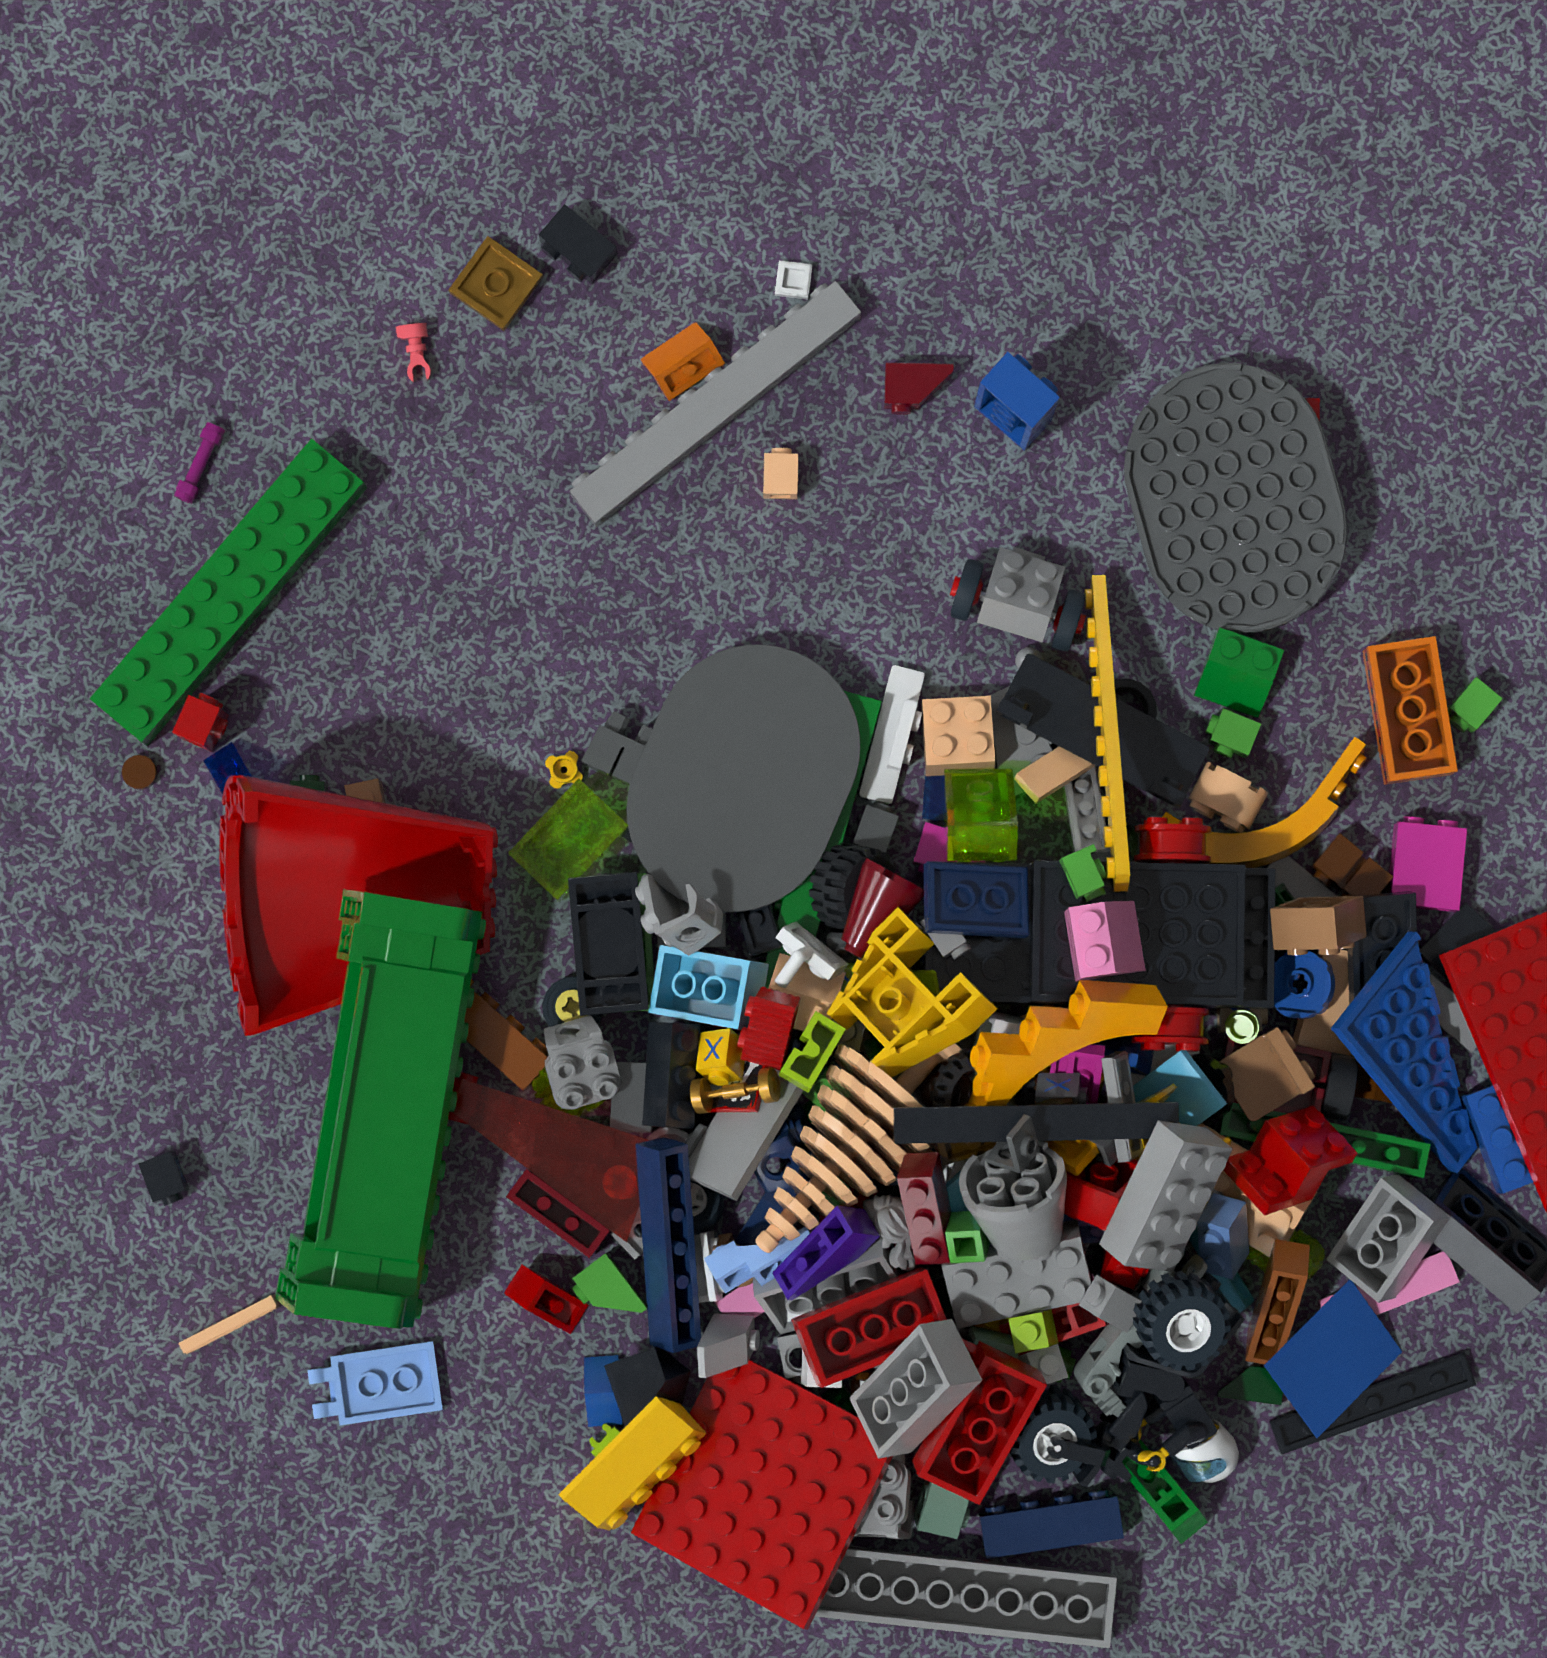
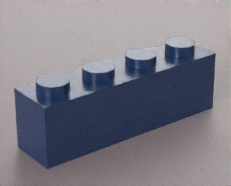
M1108 1489L1088 1492L1089 1498L1075 1500L1074 1494L1054 1497V1503L1041 1505L1040 1499L1019 1502L1020 1508L1006 1510L1005 1504L985 1507L986 1513L979 1514L985 1557L989 1559L1122 1539L1124 1535L1118 1496L1116 1494L1109 1495Z

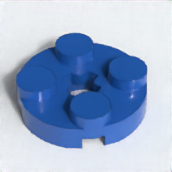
M1308 951L1307 954L1287 955L1286 952L1277 962L1274 961V1006L1277 1008L1276 1010L1290 1018L1308 1019L1317 1014H1322L1328 1009L1335 992V976L1330 962L1312 951ZM1303 974L1305 981L1308 982V986L1306 989H1303L1301 994H1298V988L1293 987V981L1299 980L1300 975Z

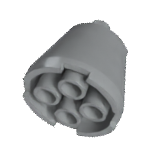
M1038 1141L1040 1151L1022 1173L986 1163L985 1157L991 1150L984 1152L978 1157L972 1155L961 1170L959 1187L963 1201L997 1250L998 1256L1001 1259L1020 1261L1035 1259L1037 1261H1044L1051 1257L1052 1249L1056 1247L1062 1237L1067 1172L1063 1158L1050 1149L1045 1141ZM1009 1148L1003 1150L999 1156L1003 1159H1011Z

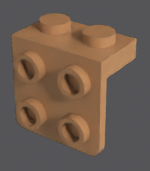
M1278 1027L1272 1028L1219 1061V1063H1225L1231 1068L1234 1097L1250 1121L1260 1119L1297 1095L1304 1094L1315 1087L1311 1081L1315 1078V1075L1305 1060L1299 1062L1294 1054L1293 1049L1297 1047L1287 1030L1281 1032Z

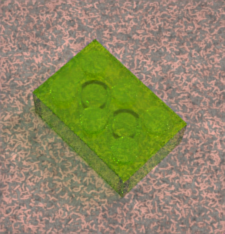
M944 769V819L947 861L1004 862L1006 860H1017L1018 821L1013 769Z
M578 778L517 842L508 854L560 903L569 893L568 878L584 877L622 838L621 835L628 828V824Z

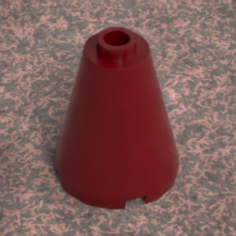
M866 858L861 868L841 940L847 943L844 949L862 959L869 947L867 941L873 931L897 907L908 916L924 898V889Z

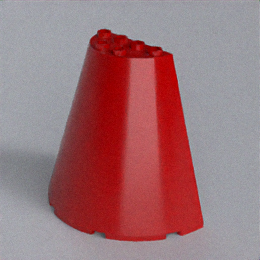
M234 775L227 779L222 796L225 814L220 816L219 829L221 890L225 892L226 904L222 913L233 992L239 991L237 1010L245 1036L255 1035L341 1004L347 965L349 961L336 958L343 921L338 920L343 889L481 911V919L486 920V928L483 939H478L476 953L482 955L490 952V938L495 937V923L491 917V908L496 907V894L494 888H489L492 878L497 877V864L495 858H493V848L498 847V834L495 827H490L489 824L244 775Z

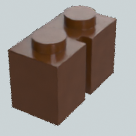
M1341 833L1332 839L1310 866L1315 871L1313 877L1328 889L1333 885L1342 893L1341 896L1380 894L1393 878L1390 873L1370 857L1366 860L1362 856L1364 852Z

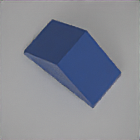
M619 1355L584 1357V1395L588 1427L602 1426L603 1424L623 1425V1419L604 1367L606 1364L619 1360Z

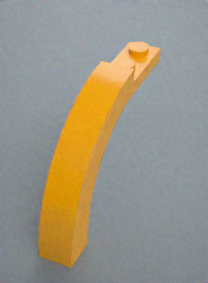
M1354 737L1310 799L1286 819L1269 827L1251 832H1212L1206 834V855L1211 857V862L1204 864L1245 865V868H1255L1281 860L1307 845L1337 815L1339 806L1330 800L1337 801L1347 787V784L1343 781L1350 772L1356 774L1367 759L1363 755L1366 744ZM1167 812L1162 816L1168 818V824H1179L1180 820Z

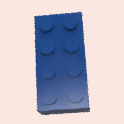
M1007 352L980 382L974 407L1025 451L1052 421L1060 397L1056 394L1058 392L1057 387L1045 377L1039 379L1030 371L1032 366L1026 359L1019 354L1012 356Z

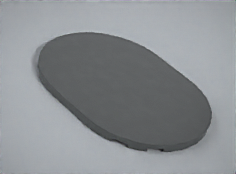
M1219 363L1198 367L1181 374L1164 385L1138 415L1132 427L1124 462L1125 484L1146 562L1155 583L1163 595L1183 614L1198 623L1216 630L1220 627L1235 633L1263 632L1286 625L1299 618L1323 597L1335 580L1345 555L1348 532L1343 496L1326 436L1315 411L1299 391L1279 376L1267 370L1239 363Z
M756 644L732 647L717 652L694 665L675 684L660 710L634 770L627 797V823L634 849L647 872L653 876L655 881L665 891L689 904L685 885L691 884L698 890L702 898L706 900L710 897L714 900L723 913L744 912L760 909L779 901L803 884L812 874L827 848L857 775L860 758V734L857 719L847 695L837 681L819 664L798 652L772 645Z

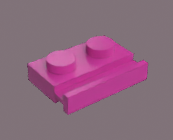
M1091 1044L1069 1053L1051 1064L1050 1073H1080L1082 1087H1088L1089 1103H1097L1102 1074L1101 1058L1104 1057L1105 1046Z

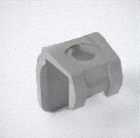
M646 874L642 876L639 886L635 888L638 900L646 907L644 915L641 916V923L647 933L657 934L668 947L674 946L688 956L700 950L721 933L723 912L719 905L710 897L705 900L694 886L686 884L690 912L688 913L687 904L665 891L652 875ZM691 927H697L699 931L692 934Z
M591 1015L544 1028L545 1043L549 1055L545 1060V1068L554 1100L558 1106L574 1110L610 1099L619 1091L621 1078L612 1046L603 1039L601 1029Z
M895 1459L891 1460L854 1537L911 1538L914 1524V1501H909L911 1472L903 1462Z

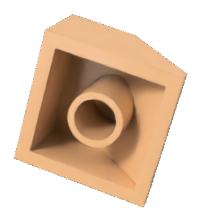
M780 953L768 989L772 988L774 991L778 990L801 998L794 1030L804 1032L815 1011L832 1020L827 1012L838 992L841 991L846 973L843 972L841 975L828 981L813 974L809 969L810 965L803 962L788 986L783 988L775 982V979L791 956Z

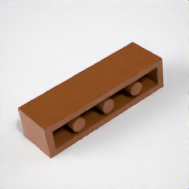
M471 979L470 988H471V986H472L473 983H474V981H473L472 979ZM474 991L471 1009L466 1008L464 1022L469 1024L467 1041L521 1090L526 1091L545 1070V1060L548 1057L546 1045L537 1037L531 1042L521 1033L526 1027L511 1014L507 1018L503 1017L496 1010L500 1004L487 992L480 996Z
M1275 1239L1247 1330L1245 1361L1266 1364L1288 1342L1308 1278L1310 1245Z

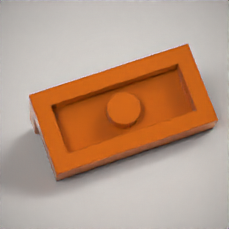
M697 323L691 324L641 358L643 365L654 377L664 396L669 401L702 380L717 367L725 364L711 338Z

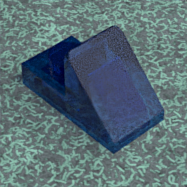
M232 742L203 760L222 795L226 781L230 776L244 775L254 777Z

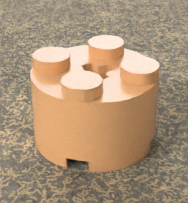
M1207 762L1188 799L1191 800L1189 806L1194 808V811L1210 819L1213 818L1214 814L1221 816L1220 822L1224 823L1226 827L1238 833H1243L1245 828H1251L1268 792L1261 787L1258 790L1250 786L1252 782L1223 767L1218 765L1215 767L1211 762Z

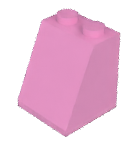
M1134 901L1099 902L1069 907L1064 912L1075 982L1146 971Z

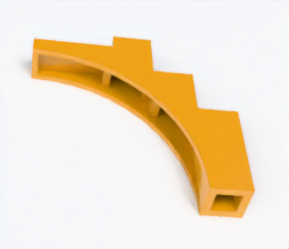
M1079 980L1075 993L1070 996L1069 1008L1030 1006L1025 1020L1020 1024L1019 1034L980 1033L977 1044L973 1046L970 1053L971 1065L975 1068L978 1075L974 1078L973 1091L969 1102L965 1106L1007 1105L1023 1085L1037 1073L1069 1053L1088 1045L1122 1036L1157 1035L1168 1005L1156 985Z

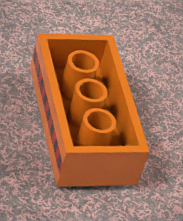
M1436 636L1367 646L1362 652L1384 785L1442 777L1456 773L1458 769Z

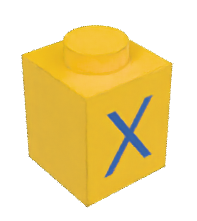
M731 1028L700 1033L696 1071L706 1078L709 1083L723 1086L729 1082L743 1080L745 1060L740 1059L743 1048L737 1047L739 1035Z

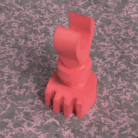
M414 323L396 327L397 337L405 341L408 340L409 343L406 346V353H410V364L407 368L409 379L414 382V368L423 366L428 381L431 377V368L425 361L423 352L427 351L426 344H422L421 339L428 337L426 323Z

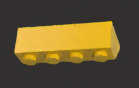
M656 1396L558 1495L597 1528L605 1530L616 1529L627 1520V1513L635 1505L642 1504L651 1496V1489L660 1480L667 1479L675 1472L676 1464L684 1456H689L698 1449L701 1444L699 1440L706 1432L680 1403Z

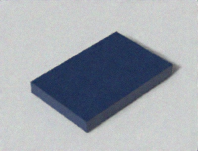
M926 862L924 864L925 933L1014 938L1028 937V867Z

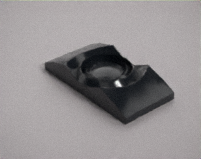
M637 872L568 878L580 1016L649 1010L640 902L635 892V888L638 887Z

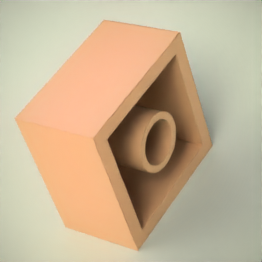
M991 695L922 699L921 712L926 776L994 773L995 750Z

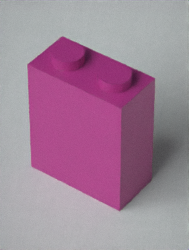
M1404 816L1403 822L1398 821L1395 823L1389 871L1393 878L1388 883V893L1415 892L1416 908L1447 912L1459 911L1467 828H1458V822L1450 820H1438L1437 825L1424 824V818Z

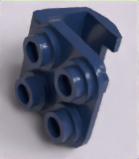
M800 1103L794 1105L780 1128L781 1135L774 1138L754 1171L761 1188L766 1193L775 1192L778 1187L783 1190L791 1188L782 1177L784 1171L772 1173L767 1169L766 1164L769 1159L774 1157L789 1158L791 1162L787 1163L786 1167L795 1170L807 1182H809L810 1178L792 1160L791 1155L795 1146L802 1148L810 1156L812 1155L821 1162L800 1139V1134L805 1126L804 1123L808 1122L806 1113Z

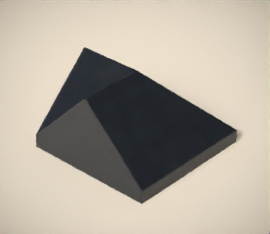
M653 1346L604 1365L625 1427L656 1396L680 1403L681 1405L683 1404L691 1371L661 1348Z

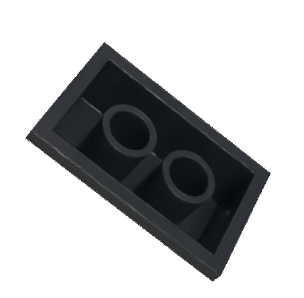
M649 1022L642 1126L696 1129L699 1123L703 1124L704 1113H696L692 1106L690 1085L692 1080L704 1078L696 1071L700 1033L709 1031V1027L695 1024Z

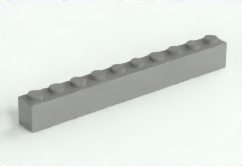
M836 281L829 286L826 283L820 285L811 293L812 300L803 307L800 304L792 307L784 315L786 320L775 328L774 325H770L763 330L757 337L760 341L750 349L747 346L739 349L731 357L733 362L723 370L719 366L711 371L704 378L707 383L697 391L694 387L686 391L679 397L678 401L680 404L670 412L667 408L662 410L651 420L654 425L645 432L641 430L634 432L625 440L627 445L617 454L614 450L609 452L598 462L600 467L592 474L584 472L572 482L574 488L570 490L571 497L596 528L861 319V311Z

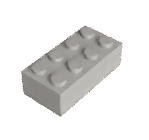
M1158 1120L1099 1245L1124 1266L1174 1271L1233 1148L1207 1127Z
M1078 1219L1063 1222L1062 1237L1056 1247L1052 1249L1051 1257L1044 1261H1037L1035 1259L1022 1261L1001 1259L991 1243L985 1262L942 1264L957 1329L1080 1303L1086 1290L1091 1285L1092 1279Z
M952 1319L919 1324L853 1393L850 1401L878 1459L911 1453L982 1381V1378Z

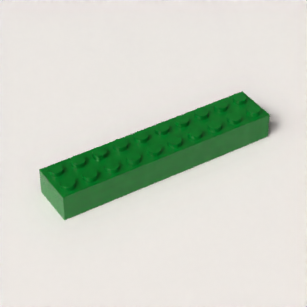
M311 438L89 699L141 743L148 746L186 702L188 695H192L367 489L365 483Z

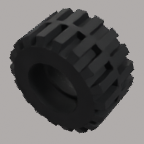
M843 843L842 846L835 845L831 847V852L826 851L822 855V862H818L815 866V875H811L810 879L813 886L809 890V895L814 900L811 906L813 911H818V919L825 922V925L844 930L855 886H857L856 883L866 858L900 876V873L895 872L897 865L895 861L890 860V855L886 852H881L879 849Z

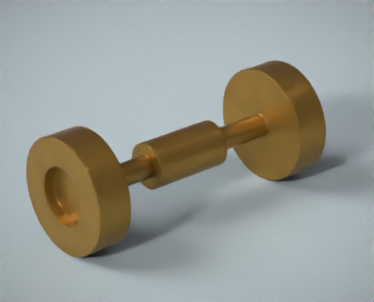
M772 1067L759 1070L758 1084L748 1085L747 1082L723 1085L720 1090L712 1091L706 1078L694 1079L690 1085L691 1103L696 1113H709L713 1107L714 1097L722 1096L724 1099L748 1096L749 1092L759 1091L765 1103L778 1102L781 1093L780 1081L776 1070Z

